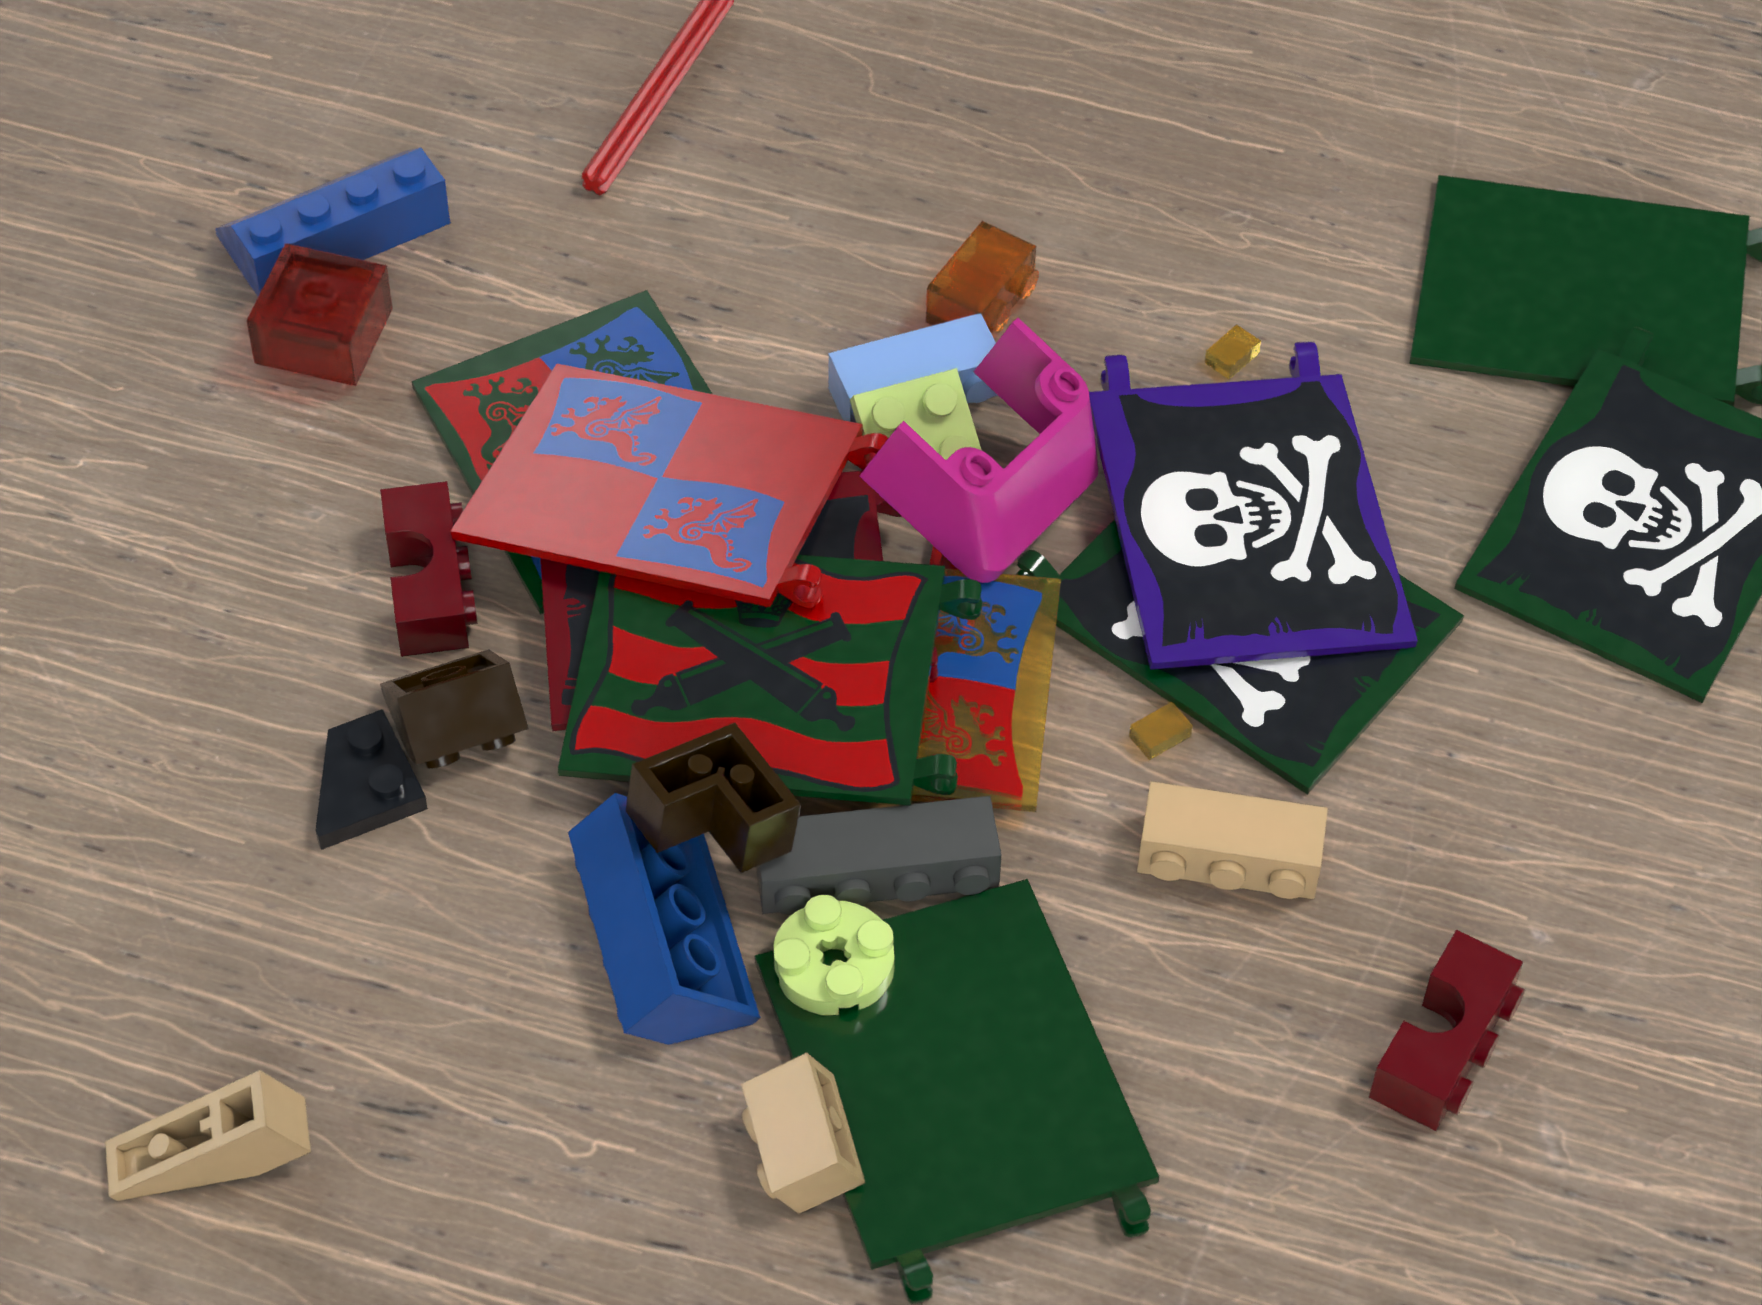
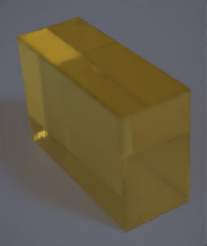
M1236 324L1206 350L1205 364L1226 378L1231 379L1260 353L1261 340Z
M1170 702L1131 724L1129 738L1151 760L1190 738L1193 725L1175 704Z

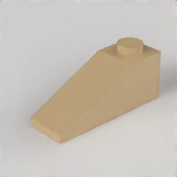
M259 1070L105 1141L109 1197L120 1201L259 1176L310 1153L305 1097Z

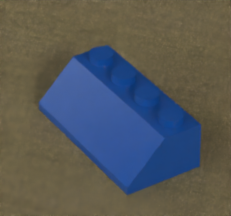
M416 148L400 152L215 228L216 235L260 301L265 302L450 224L446 183L423 149Z
M614 793L568 832L575 856V865L580 874L588 902L589 915L594 924L602 952L603 965L608 974L616 1002L617 1016L622 1024L624 1033L669 1045L754 1024L760 1019V1014L705 835H699L657 853L625 812L627 796Z

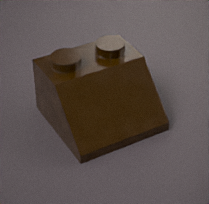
M489 649L380 683L382 694L407 756L416 765L425 763L427 769L452 764L460 759L459 751L481 745L483 751L505 747L516 741L515 733L529 729L510 663Z

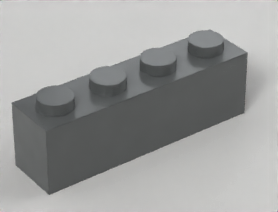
M983 796L911 804V806L900 805L800 816L798 818L792 852L756 867L762 914L780 912L792 915L797 910L805 908L806 903L818 895H829L838 901H847L863 906L868 902L894 899L917 901L930 895L957 892L964 895L981 893L986 889L999 887L1002 854L991 797Z

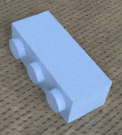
M979 313L829 353L828 389L842 419L856 423L850 403L853 395L957 368L967 403H980L991 397L998 396L973 372L996 342L982 314Z

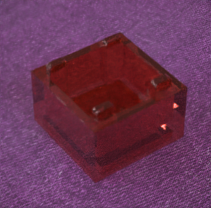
M285 243L246 320L254 364L356 386L393 309L387 265Z

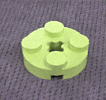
M829 895L815 896L806 903L805 908L797 910L785 920L774 940V968L779 977V985L791 1002L809 1012L825 1016L839 1015V1008H850L859 1004V1010L875 1003L886 992L894 974L893 930L878 915L861 905L847 901H838ZM830 949L844 951V956L849 960L846 963L841 960H835L831 966L823 964V952Z

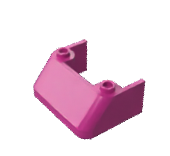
M1019 318L1011 323L973 372L1040 434L1003 469L987 453L972 447L960 448L945 460L903 421L860 474V477L956 568L968 578L981 583L996 580L1087 490L1097 478L1099 472L1090 396L1085 381Z

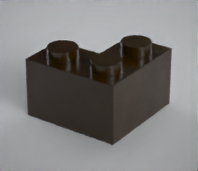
M732 723L632 764L625 812L657 853L709 832L740 873H743L792 852L801 804L738 725Z

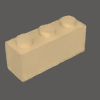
M1150 781L1137 873L1150 874L1166 881L1183 879L1209 883L1225 890L1242 888L1268 892L1285 899L1298 897L1314 899L1321 870L1328 808Z

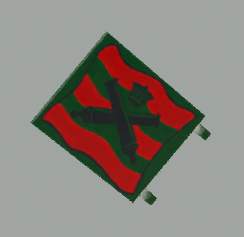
M798 555L792 567L801 564H811L821 570L822 577L816 586L822 588L823 591L819 603L812 608L802 607L778 592L771 607H765L600 571L559 760L558 774L559 776L630 782L632 764L736 723L794 796L911 806L914 786L939 795H951L955 792L958 781L956 759L952 755L935 754L918 758L940 610L961 619L974 620L978 618L982 610L981 584L977 580L961 579L944 584L945 566Z

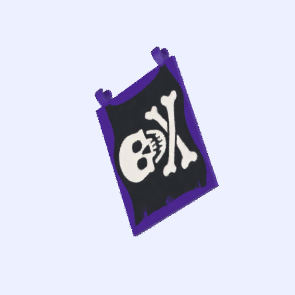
M1297 342L1294 344L1295 356L1291 357L1289 362V370L1293 378L1131 389L1129 367L1126 356H1105L1104 364L1106 370L1102 371L1100 377L1103 391L1089 392L1093 427L1150 670L1416 647L1418 639L1342 374L1320 375L1316 343Z

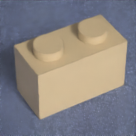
M808 1053L741 1084L747 1108L742 1111L743 1122L748 1134L758 1145L762 1162L757 1165V1174L763 1189L770 1198H778L800 1214L865 1183L834 1074Z

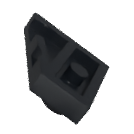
M383 709L328 729L315 829L321 850L428 809L426 796Z

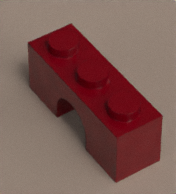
M448 481L380 489L391 568L407 565L424 567L423 570L412 575L390 577L401 657L469 648L466 625L478 623L473 590L462 591L461 588L462 580L472 579L468 547H456V542L451 538L450 532L463 512L462 502L450 504Z
M1456 929L1430 974L1422 1003L1423 1007L1444 1017L1453 1029L1438 1033L1428 1032L1403 1021L1376 1068L1369 1098L1434 1131H1437L1447 1111L1458 1115L1474 1083L1466 1077L1474 1064L1481 1068L1486 1066L1500 1036L1492 1032L1499 1018L1510 1022L1523 998L1525 989L1516 985L1523 961Z

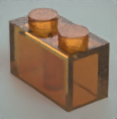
M981 221L927 286L926 323L934 326L981 313L991 334L994 331L997 333L1002 331L1010 318L1012 308L1020 298L1027 299L1036 287L1039 278V271L1035 269L1037 246Z

